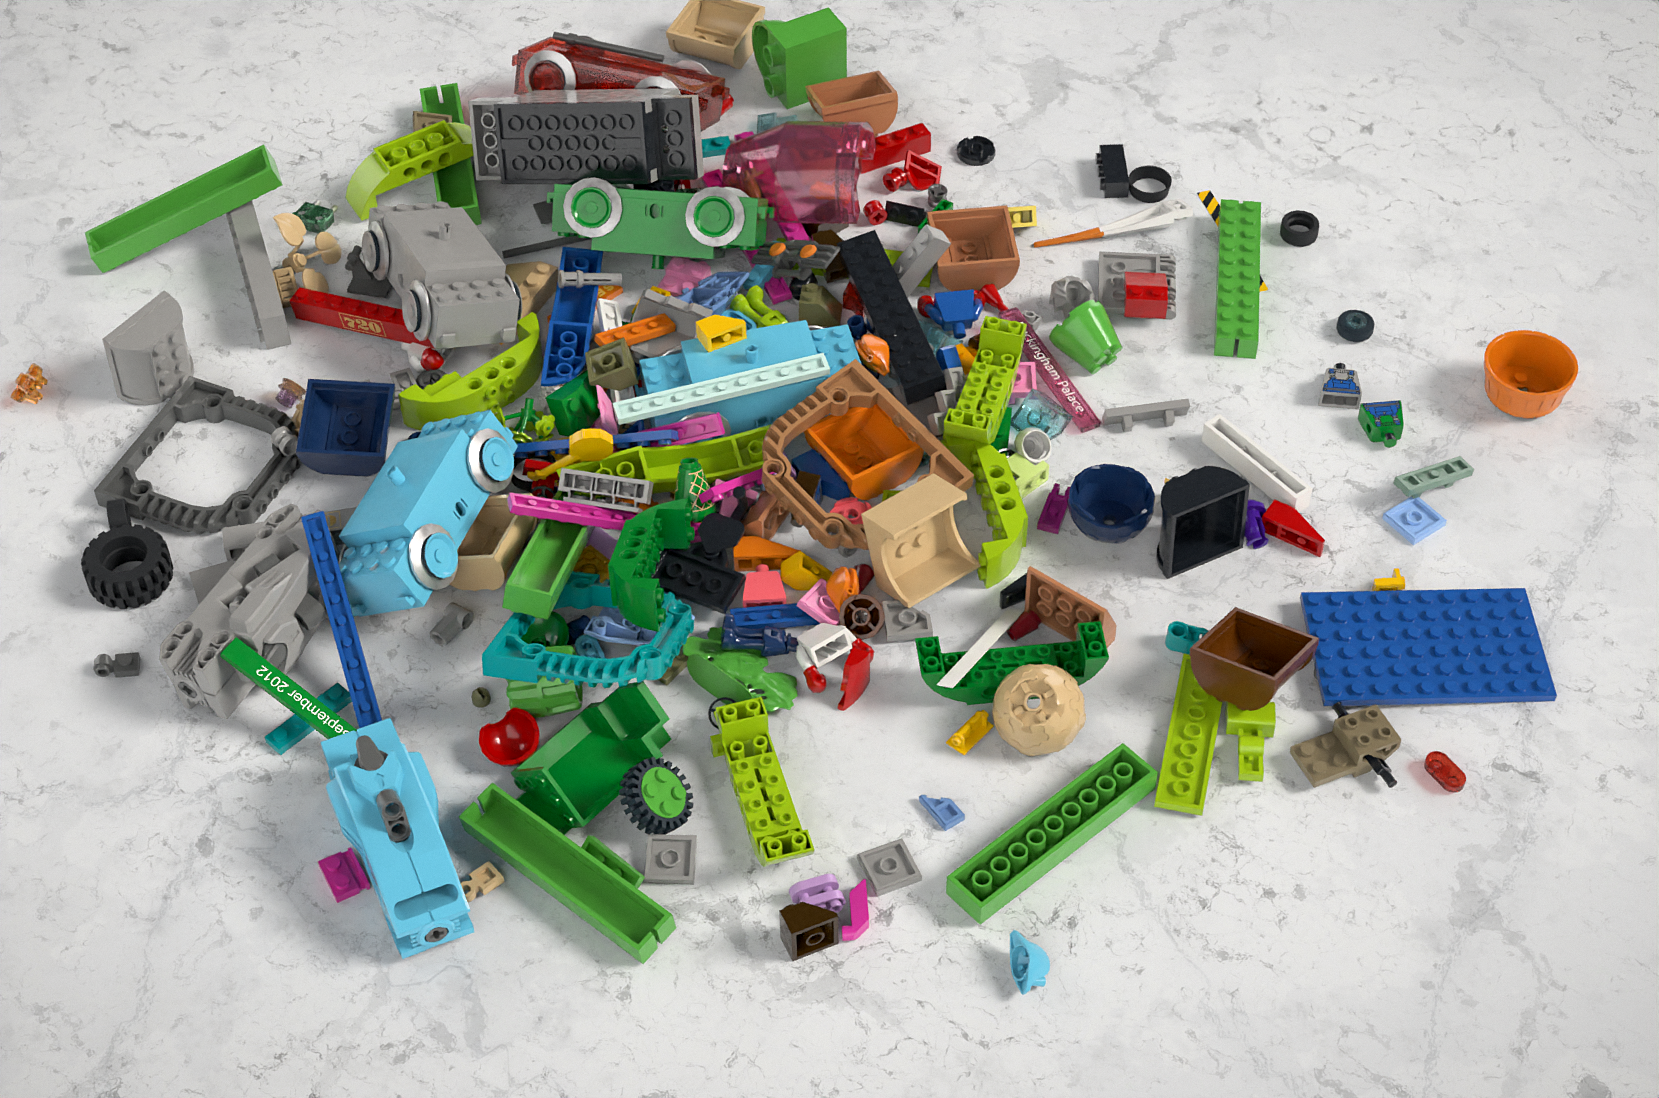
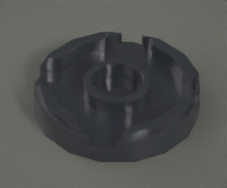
M973 136L970 139L967 137L959 142L957 156L967 165L982 166L994 159L996 149L993 146L994 143L986 137Z

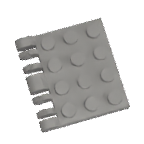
M1099 251L1098 300L1104 306L1106 313L1124 314V272L1165 273L1168 285L1166 319H1174L1176 317V302L1174 301L1176 298V274H1174L1176 271V258L1173 255Z

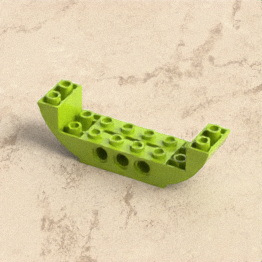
M443 120L373 148V152L363 160L352 175L346 191V200L361 221L368 219L370 208L378 206L376 195L473 157L471 127L461 123H446Z
M985 316L980 328L979 349L955 409L949 408L944 420V431L947 436L986 444L994 443L1013 392L1027 324Z
M943 431V440H940V442L974 474L973 479L976 480V493L981 495L982 510L987 512L988 527L993 529V541L982 543L981 552L978 553L980 567L977 568L978 578L980 581L983 580L985 588L988 589L1005 579L1016 567L1020 559L1021 550L1023 547H1026L1028 515L1005 453L1000 454L990 444L947 436L945 431Z
M762 697L715 707L730 781L758 861L765 867L812 855L815 849L808 829L802 830L769 735L768 714Z

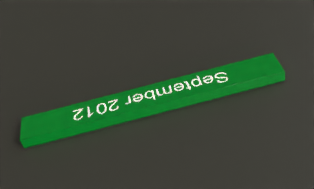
M237 637L221 653L220 657L325 738L331 739L351 731H357L352 725Z

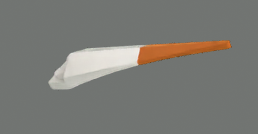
M1182 199L1162 201L1133 215L1093 229L1034 242V248L1168 228L1174 223V219L1181 221L1193 216V208Z

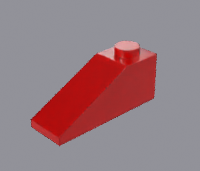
M1274 499L1262 516L1265 533L1321 557L1325 539L1294 507Z

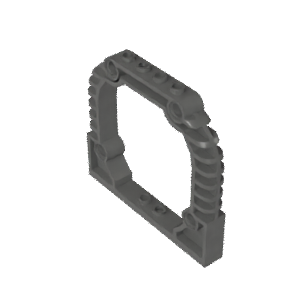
M189 376L96 487L94 493L98 505L106 508L107 501L125 498L131 517L142 521L145 517H148L153 521L158 520L162 524H169L177 529L181 528L185 532L194 531L196 534H203L207 531L212 534L219 532L224 527L255 523L261 514L265 513L272 500L278 496L282 487L289 482L295 470L301 466L302 462L296 453L291 456H285L272 443L273 457L247 490L232 494L222 505L210 507L190 505L155 493L151 482L148 480H138L135 472L151 456L153 450L164 440L177 421L188 423L194 420L207 419L210 423H220L226 419L264 431L270 435L277 428L285 426L293 435L298 437L294 422L286 413L278 411L275 407H267L266 404H258L251 399L245 400L242 396L236 397L231 389Z

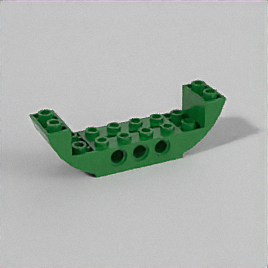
M688 498L653 506L637 514L631 520H626L608 564L612 606H617L620 614L626 620L641 628L659 632L661 624L666 621V609L662 608L661 603L664 600V589L660 588L659 579H651V575L655 574L656 562L660 560V551H663L664 548L688 549L690 541L694 540L695 530L690 524L693 518V509L689 507Z
M1101 621L1078 623L1076 641L989 649L954 688H949L937 684L968 651L941 653L938 636L915 638L921 677L926 685L943 697L966 702L967 705L993 703L996 690L1002 680L1020 666L1028 664L1057 666L1068 672L1078 682V686L1094 677L1109 660ZM1034 696V697H1031L1030 699H1040V698Z

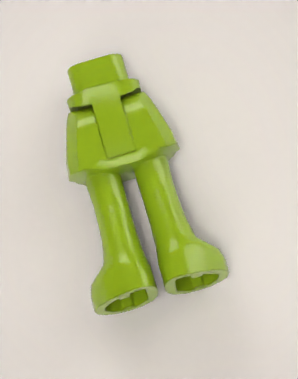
M758 285L751 287L746 297L739 294L730 303V309L740 311L756 323L757 328L789 323L778 310L773 311L763 303L764 292Z

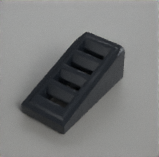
M1027 573L1000 591L999 607L1001 609L1025 601Z

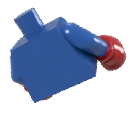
M974 289L935 293L934 301L929 295L919 297L917 309L920 315L932 318L937 325H941L943 331H953L955 339H963L966 337L965 329H971L973 322L978 320L985 306L986 298L982 291Z

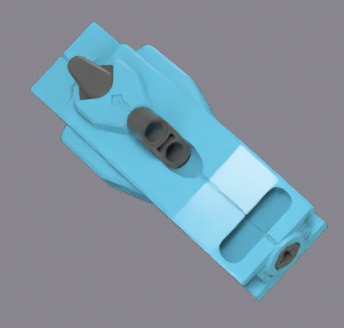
M391 718L320 742L330 769L328 773L331 781L326 785L330 803L343 835L361 855L402 959L426 951L439 944L474 933V927L468 915V912H470L469 905L439 829L436 788L421 753L407 751L405 744L400 742Z

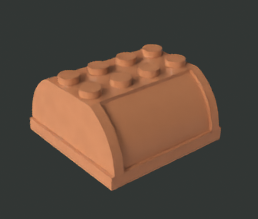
M879 70L805 86L812 108L822 117L828 130L834 136L844 141L856 142L861 137H877L879 133L885 132L891 126L897 114V91Z
M1007 205L927 212L928 225L943 231L951 243L936 262L940 282L945 288L951 292L972 289L980 291L986 284H995L997 290H1000L1014 279L1020 266V258Z

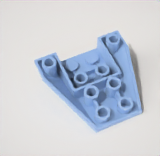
M603 607L598 617L593 615L584 630V634L605 642L639 646L650 644L657 633L656 631L632 624L620 614L618 609Z

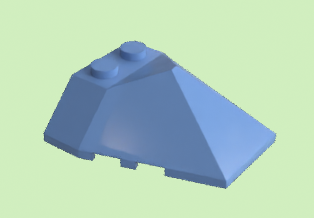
M717 272L699 281V286L691 290L688 287L683 289V294L675 298L689 304L696 303L712 310V315L721 316L749 277V272Z

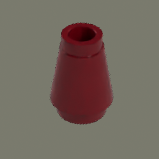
M1033 610L1023 611L1010 629L1007 630V634L1013 641H1017L1037 630L1041 620Z

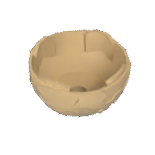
M1028 664L1012 671L1002 680L993 699V720L1001 738L1020 753L1027 756L1044 755L1064 749L1073 742L1086 721L1084 697L1077 684L1078 682L1065 670L1048 664ZM1031 697L1040 698V705L1037 708L1031 709L1028 707L1027 703Z

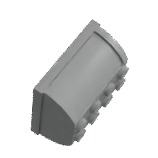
M166 291L161 292L102 339L117 397L123 401L125 400L136 405L162 403L167 398H171L189 376L193 377L194 364L188 351L182 324V309L177 300Z

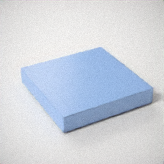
M1412 496L1383 513L1382 518L1413 545L1444 527L1447 521L1421 498H1412Z

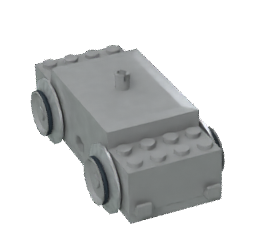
M438 201L432 204H398L397 206L388 207L380 205L370 208L368 231H365L362 237L364 264L369 272H373L377 280H383L387 277L402 299L403 319L408 331L413 332L419 341L426 340L428 337L435 349L514 342L517 321L521 319L522 315L520 289L517 283L512 281L510 276L505 273L506 264L462 207L451 208L448 203Z

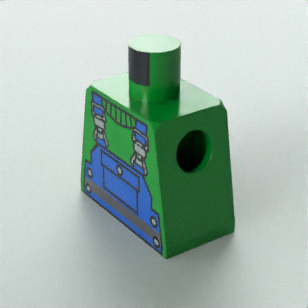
M1401 400L1360 404L1358 421L1371 442H1383L1385 447L1391 448L1397 444V440L1401 439L1404 427Z

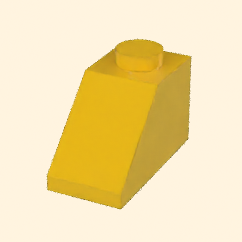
M712 315L696 321L697 338L708 353L747 338L746 322L742 319Z
M801 551L781 563V581L798 591H809L821 578L827 582L832 575L830 570Z

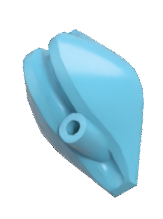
M1013 930L1010 933V967L1013 979L1021 994L1024 995L1029 992L1031 986L1044 987L1046 984L1044 976L1050 970L1048 955L1039 945L1028 941L1018 931Z

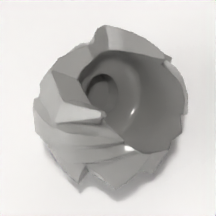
M1066 276L1058 281H1054L1051 285L1049 304L1053 305L1054 312L1062 310L1065 319L1070 316L1069 312L1079 305L1092 299L1095 301V296L1089 282L1080 280L1078 277Z

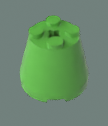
M1093 299L1073 309L1069 312L1070 316L1063 321L1062 325L1057 324L1049 335V340L1056 348L1088 370L1092 375L1097 373L1105 363L1111 365L1117 359L1116 354L1123 348L1106 310L1099 300L1097 302Z

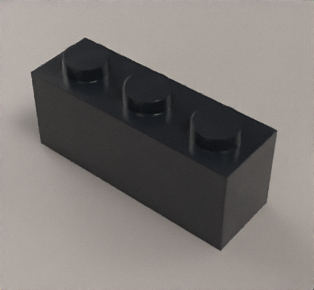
M1123 144L1100 145L1099 153L1095 155L1096 165H1099L1097 173L1098 177H1101L1100 190H1103L1104 198H1128L1130 182Z

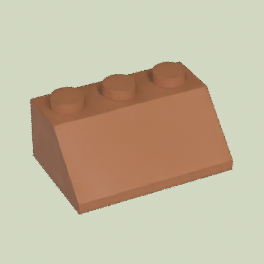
M763 490L757 503L750 507L747 517L741 521L745 528L743 536H757L771 540L790 511L785 510L774 495H770L766 490Z

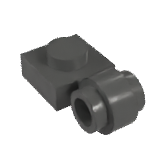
M139 652L115 654V660H112L107 654H100L94 659L93 670L100 677H106L114 672L115 678L139 676Z

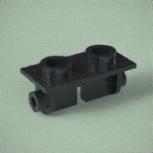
M886 201L885 211L887 212L886 220L918 227L923 222V219L926 218L927 212L924 211V208Z

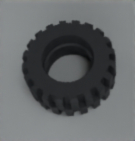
M124 524L119 528L114 526L107 532H101L98 534L97 539L93 538L90 541L89 547L85 548L81 559L82 572L91 595L99 603H106V606L111 608L117 606L119 609H127V607L134 609L144 603L147 605L152 602L153 598L157 599L162 595V590L165 591L168 588L169 582L173 578V563L165 540H163V537L158 532H154L153 529L149 527L143 528L142 525L134 524V526ZM127 562H142L139 566L129 571H113L116 567Z

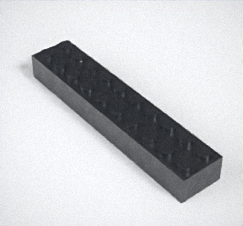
M873 230L836 243L840 247L838 252L840 261L875 336L885 340L889 346L890 369L906 404L918 402L934 396L936 392L947 390L944 373L876 231Z

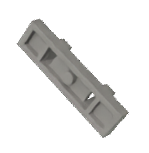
M1189 399L1105 409L1102 416L1103 425L1121 423L1123 432L1132 431L1134 421L1163 418L1165 427L1173 426L1175 422L1174 416L1187 415L1190 403Z

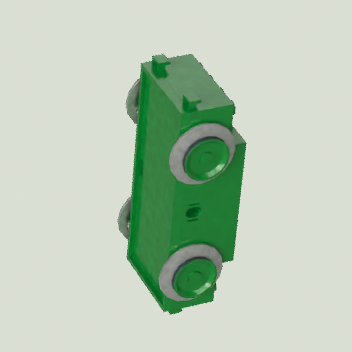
M594 177L582 179L574 185L554 184V192H547V203L553 202L552 232H558L557 236L592 238L591 250L653 255L651 269H664L665 256L717 259L725 257V248H740V250L760 249V246H763V243L766 241L767 213H769V218H774L775 207H768V199L751 198L742 190L732 187L721 188L716 186L704 188L697 193L631 189L626 184H610L606 180Z

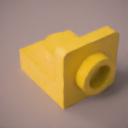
M1394 568L1392 578H1374L1372 591L1404 590L1405 578L1401 576L1399 568Z

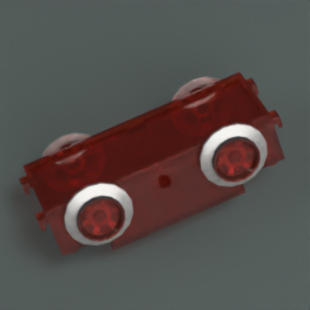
M577 35L578 37L598 41L588 35ZM548 37L518 50L517 54L512 56V66L517 65L514 94L523 95L535 90L679 88L680 95H698L701 132L720 121L722 102L729 97L730 88L725 87V78L711 75L702 64L693 60H682L673 65H668L588 46L569 45L567 42L555 40L553 37Z

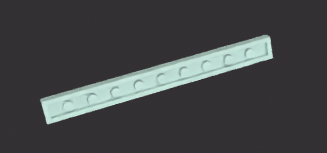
M824 353L614 402L613 409L618 424L621 425L830 375V367Z

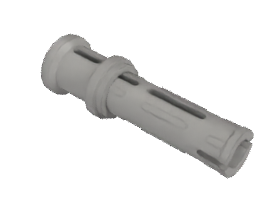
M559 270L558 272L559 288H564V286L581 288L583 285L621 286L622 284L621 273H583L581 270H576V272Z

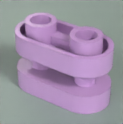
M824 874L797 882L789 889L790 897L793 903L796 904L805 902L838 913L846 903L842 892L838 890L839 884L833 874Z

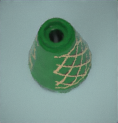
M685 458L680 461L681 465L678 469L674 500L688 498L689 507L693 509L692 522H702L705 516L717 512L716 503L712 504L710 500L702 504L698 495L710 489L701 464L698 463V459Z

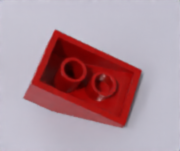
M1124 272V317L1166 319L1168 305L1166 274Z

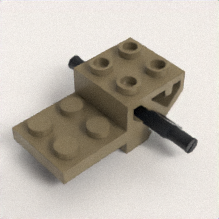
M1337 702L1332 706V709H1334L1339 717L1335 719L1331 732L1290 747V754L1314 788L1352 774L1355 778L1370 772L1372 769L1383 778L1389 788L1397 784V781L1390 773L1392 770L1385 760L1400 747L1401 738L1376 704L1349 714L1342 706V703Z

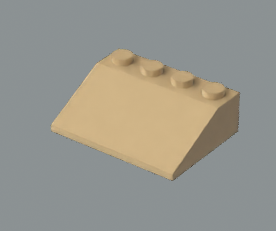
M541 261L507 264L505 273L510 276L512 281L517 283L522 297L521 319L531 312L537 314L556 291L558 267Z

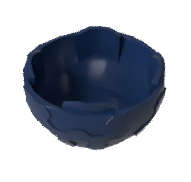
M1100 464L1088 467L1075 476L1070 487L1067 502L1073 522L1085 536L1095 541L1120 544L1136 537L1149 524L1154 513L1155 494L1147 478L1139 471L1131 467L1115 464ZM1105 521H1112V522H1114V524L1108 525V524H1105L1104 522H1105Z

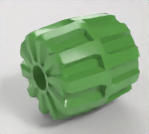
M569 645L545 647L546 651L576 655L574 648ZM542 676L538 683L505 679L508 683L506 694L509 698L510 710L512 708H520L529 712L534 718L575 711L582 707L583 687L582 685H575L574 680H570L565 684L561 683L560 678H556L554 682L547 681L546 676Z

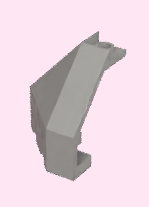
M649 289L643 290L631 323L665 313L676 324L675 332L628 346L634 362L640 364L639 360L660 357L670 350L681 347V341L697 339L696 321L710 317L713 311L696 303L689 304L673 296L666 297Z
M962 367L943 370L947 390L936 392L934 396L909 405L906 404L899 386L886 389L938 438L943 436L944 420L949 408H956L966 380Z

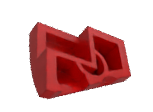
M852 647L844 665L840 689L844 693L838 703V710L844 711L853 705L867 688L870 682V652Z

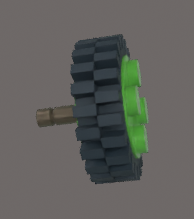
M651 757L641 761L630 768L623 775L624 779L620 782V786L624 788L619 790V795L625 796V798L620 800L621 805H628V808L624 810L625 814L632 813L633 817L629 819L633 824L638 821L639 823L636 828L640 831L646 828L645 833L649 835L651 833L666 835L681 827L688 821L687 818L691 816L692 812L690 809L693 808L694 804L689 802L693 798V793L686 792L691 788L690 784L684 785L682 782L686 779L685 775L678 776L677 773L680 769L677 766L671 769L672 762L667 761L664 763L663 758L656 759Z

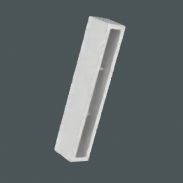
M1221 414L1204 423L1202 442L1273 500L1275 499L1294 507L1298 512L1309 507L1312 488Z

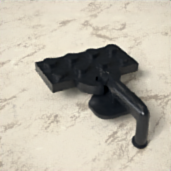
M737 486L733 490V496L737 499L738 505L730 517L719 513H710L705 516L698 527V533L701 538L700 542L692 545L686 552L680 549L664 548L660 553V560L656 562L655 574L651 575V579H659L660 588H663L665 592H671L678 597L719 613H726L746 580L745 574L728 568L729 562L726 549L737 546L745 533V528L741 521L749 506L746 491L742 486Z

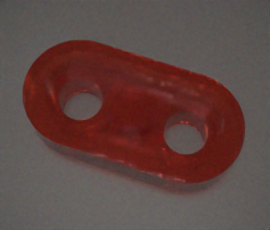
M1433 751L1426 756L1425 770L1446 791L1456 793L1464 788L1466 782L1465 773L1446 754Z

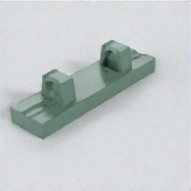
M1461 456L1396 476L1393 484L1401 489L1407 497L1417 498L1424 491L1442 485L1445 488L1453 486L1455 481L1472 476L1474 468Z

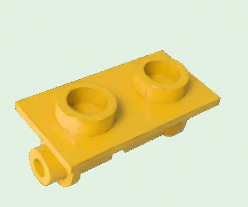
M985 710L977 711L946 741V744L962 755H965L994 727L993 724L988 722V713Z

